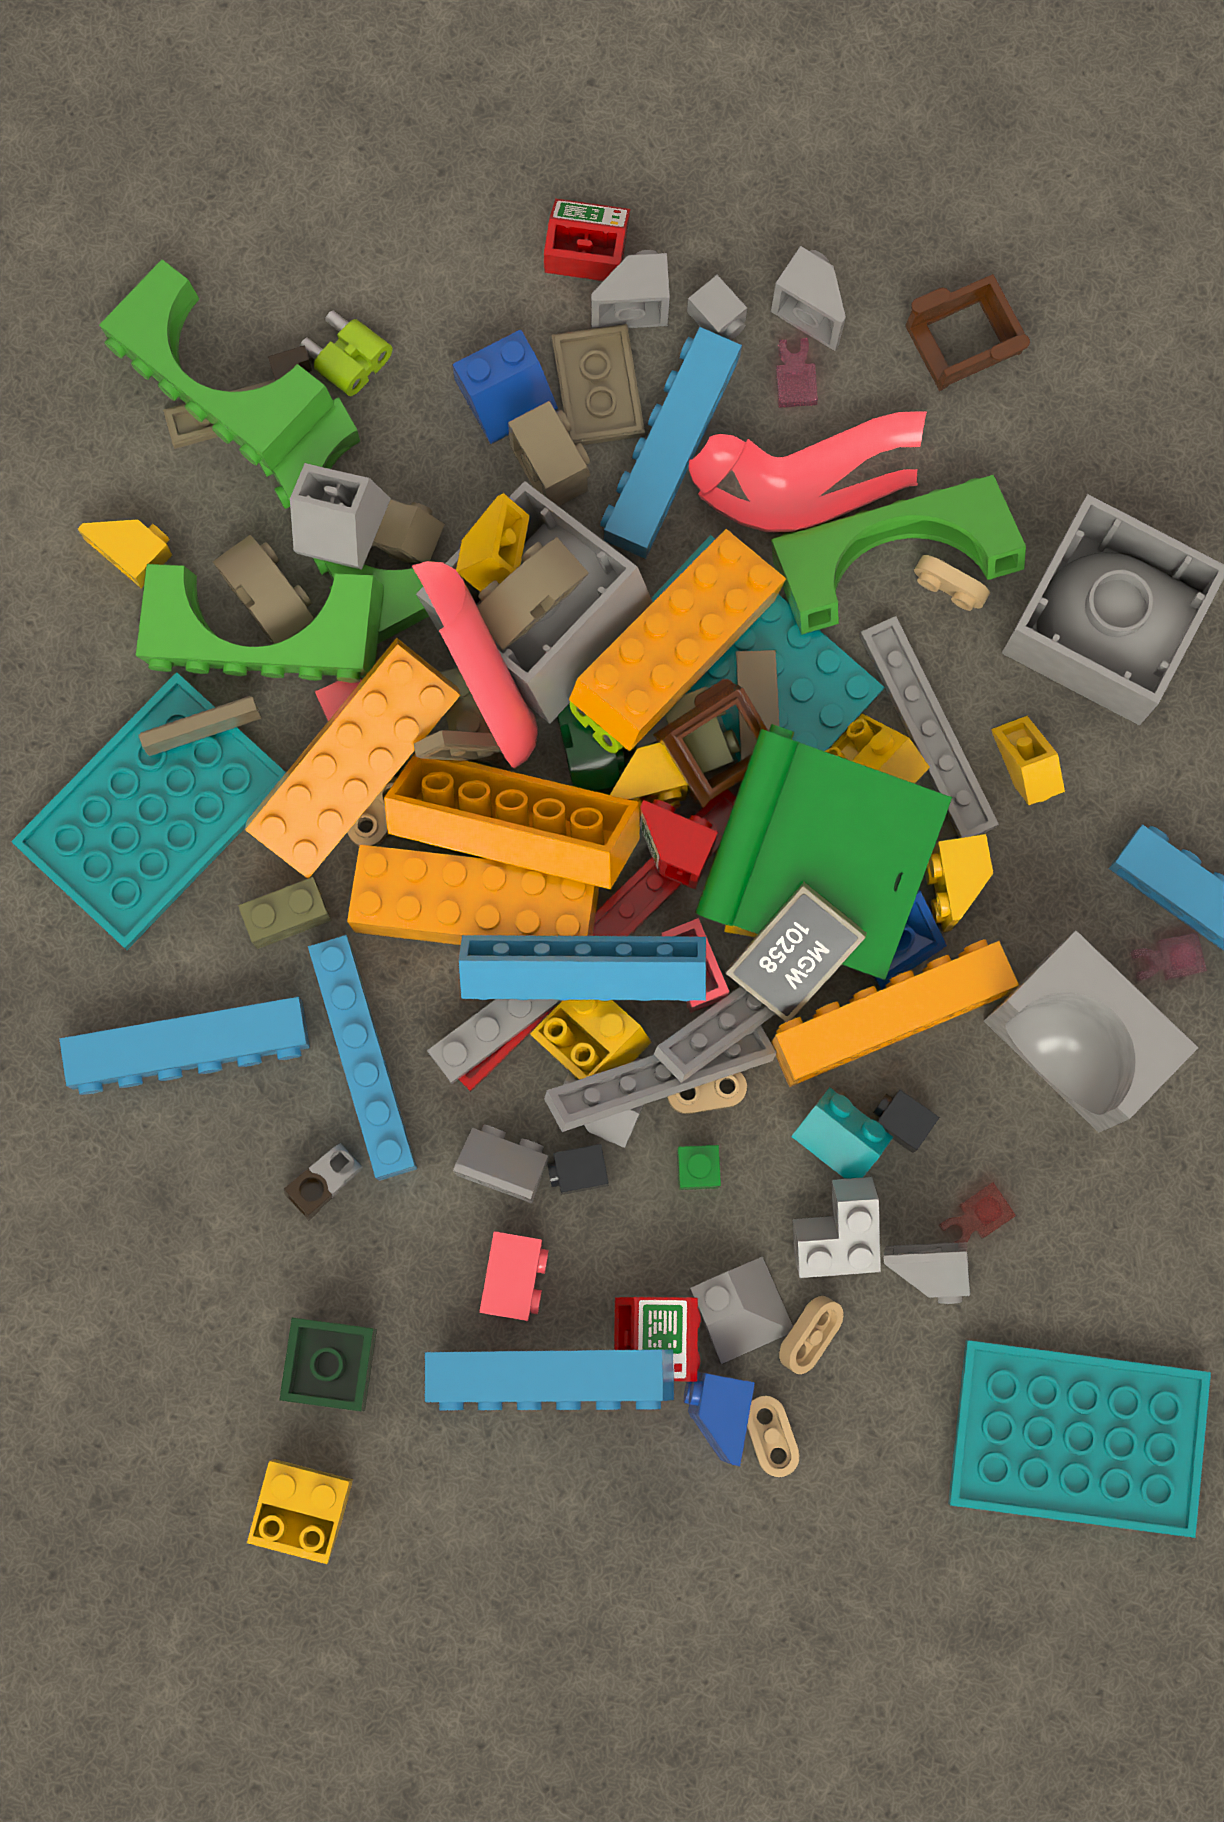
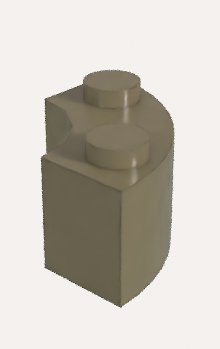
M390 499L372 546H377L388 553L390 558L411 564L430 562L445 524L433 517V511L423 504L412 502L411 505H407Z
M249 535L212 562L265 635L274 644L291 638L314 620V617L307 609L312 602L301 586L298 584L293 588L275 565L280 560L267 542L259 545Z
M558 537L545 546L540 542L535 543L521 556V559L524 561L523 564L500 584L495 580L478 595L482 602L477 608L492 638L503 650L528 633L550 610L568 597L589 574Z

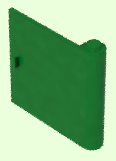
M771 724L769 731L760 730L695 913L729 926L734 925L758 934L802 883L805 882L867 932L866 938L842 965L885 980L952 797L792 740L793 731Z

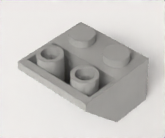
M304 463L290 497L293 550L300 555L362 570L391 498L370 478Z

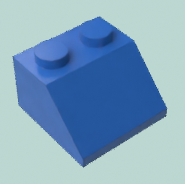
M521 329L452 364L454 379L490 444L509 435L508 422L550 401L555 411L558 410L542 367Z
M697 1372V1382H686L683 1402L689 1404L688 1413L719 1459L731 1465L740 1466L755 1383Z

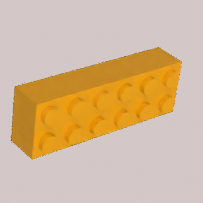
M725 529L577 678L569 701L626 749L631 751L768 609L778 596L786 578L730 531Z
M396 638L248 818L245 830L309 879L415 751L413 744L424 739L460 696L459 688Z
M414 753L384 797L388 834L607 889L612 888L640 839L639 802L465 760L420 759Z
M359 845L347 922L355 933L461 945L462 935L593 936L599 886L491 859Z
M986 939L980 940L965 947L964 951L958 954L959 958L951 961L949 955L942 956L927 963V967L922 969L923 973L914 976L912 970L891 978L890 983L886 984V988L877 991L875 986H871L853 995L854 998L849 1000L850 1004L840 1007L839 1002L836 1001L817 1009L813 1019L803 1023L802 1018L798 1017L781 1024L771 1044L777 1052V1060L789 1087L1007 996L1019 984L1000 941L988 945Z

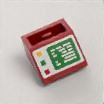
M555 199L549 218L545 242L544 273L604 281L623 261L630 209Z
M654 799L650 803L643 800L639 814L640 828L658 873L692 889H696L714 849L718 832L712 830V823L701 817L691 815L687 819L675 814L676 808L664 801Z
M615 1297L614 1350L673 1349L674 1381L697 1382V1371L700 1367L698 1328L701 1322L698 1298Z

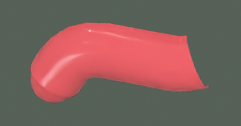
M897 412L878 417L794 454L778 458L767 454L749 439L744 442L732 435L717 434L709 437L707 444L695 458L691 460L689 458L688 468L693 483L700 490L698 493L699 497L722 515L740 525L764 532H795L821 525L905 487L917 486L918 469H903L822 495L864 461L881 452L899 447H920L927 412ZM731 470L735 473L749 501L737 498L717 488V485Z
M427 561L412 565L444 625L439 632L505 758L511 767L517 768L528 760L536 746L538 726L534 713L524 702L468 588L458 572L442 562Z

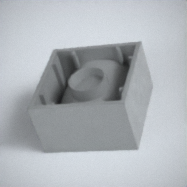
M524 481L509 497L530 515L523 554L537 542L545 546L558 537L589 572L568 597L550 610L528 633L503 650L494 640L524 702L550 724L569 704V698L577 678L653 601L635 564ZM460 549L445 563L455 570ZM461 577L476 606H478L482 602L478 597L481 592ZM422 587L416 595L439 632L444 625L425 588Z
M1087 494L1007 641L1002 654L1140 726L1159 704L1223 582L1224 564Z
M1074 931L1050 952L984 1020L1003 1041L1098 1133L1129 1120L1198 1049L1177 1026L1077 931Z

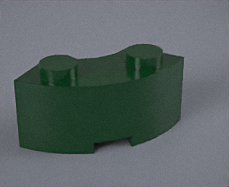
M568 704L558 714L557 719L572 786L590 791L615 787L620 778L619 770L626 768L622 748L616 753L606 751L592 736L595 733L590 725L585 728L574 716Z

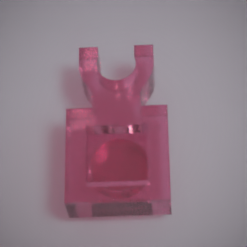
M808 338L800 340V352L796 354L790 353L787 350V339L779 340V356L785 365L776 366L778 408L817 405L815 363L805 364L809 350Z
M1198 933L1159 940L1156 942L1158 951L1142 948L1131 952L1132 960L1143 957L1150 964L1148 971L1136 973L1137 981L1149 979L1158 971L1164 972L1165 981L1201 974L1207 971Z

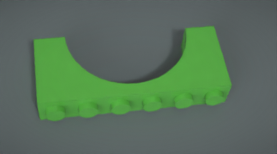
M161 259L99 324L108 338L104 342L105 345L120 359L125 355L130 358L133 368L145 379L148 380L152 376L159 381L158 387L170 399L175 401L179 397L186 403L184 406L186 410L199 422L207 419L212 423V430L224 442L229 444L233 440L241 446L239 451L249 462L255 466L261 462L269 470L273 471L334 405L326 386L298 364L290 372L273 383L254 390L241 392L214 390L191 379L181 368L178 350L179 338L183 324L193 306L198 302L199 297L190 281Z
M339 397L333 400L334 405L273 471L259 462L266 477L273 474L280 485L274 488V491L284 509L290 507V497L304 463L331 469L347 450L360 442L358 430ZM312 558L321 575L328 572L333 581L335 573L373 575L384 585L377 644L429 617L416 595L423 585L413 568L383 570L363 565L362 570Z
M994 475L980 479H970L960 485L946 489H936L922 496L908 500H898L891 505L870 511H860L850 517L833 522L827 521L809 529L788 532L781 537L771 539L773 563L775 569L786 578L782 587L801 635L839 624L836 590L843 574L863 553L886 542L907 538H920L948 544L969 556L980 567L987 580L1024 570L1026 545Z
M147 564L136 656L149 664V669L162 672L172 671V666L186 667V671L197 674H208L210 668L223 669V673L233 676H246L248 670L261 671L262 676L269 678H284L285 673H299L298 677L306 680L318 681L322 680V675L337 676L336 679L339 681L358 683L360 678L365 677L375 665L384 585L373 575L335 573L332 589L325 605L306 628L280 643L261 647H248L222 640L211 630L199 606L197 576L185 566Z

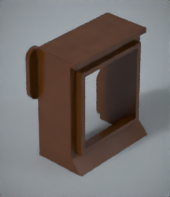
M994 274L951 293L947 288H939L914 299L911 304L912 311L905 325L939 391H942L952 383L1015 355H1020L1030 344L1029 337L1024 333ZM979 302L1000 343L991 349L949 367L927 325Z
M722 679L697 695L694 700L695 708L653 734L656 741L665 746L692 791L689 794L691 800L703 808L712 798L743 779L752 754L707 781L682 738L733 705H736L756 741L761 729L768 731L744 688L734 684L729 679Z

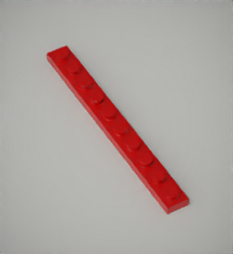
M728 789L712 798L704 808L694 815L712 823V830L718 832L710 857L718 849L736 799ZM651 857L596 911L593 936H630L682 884L660 875ZM557 1005L458 1080L470 1092L475 1089L530 1035Z

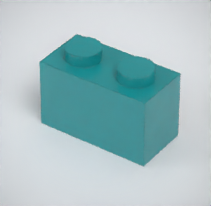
M830 1087L791 1136L845 1179L863 1178L893 1139V1136L886 1132L880 1123L867 1117L854 1107L848 1098L838 1094Z

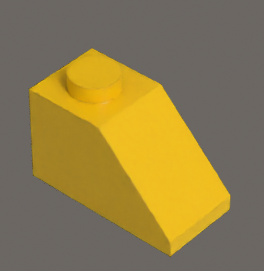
M504 493L496 497L461 542L456 571L480 592L495 580L500 584L521 565V556L523 554L530 515Z
M139 520L82 523L78 528V531L87 543L141 589L145 583L147 564L164 565L172 556L166 544L170 539L154 524L147 528Z
M1028 716L991 729L1014 787L1028 805L1046 801L1052 796L1065 792L1058 753Z

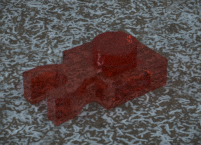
M992 1182L959 1204L964 1215L948 1218L940 1223L939 1227L942 1231H945L951 1225L958 1226L962 1234L953 1243L968 1242L974 1231H977L982 1239L1016 1215L994 1182Z

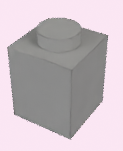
M718 275L688 298L687 313L700 327L729 340L737 337L745 328L744 322L746 321L747 307Z

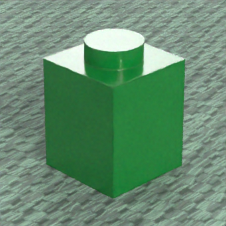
M719 1145L677 1148L679 1190L718 1189L721 1186Z

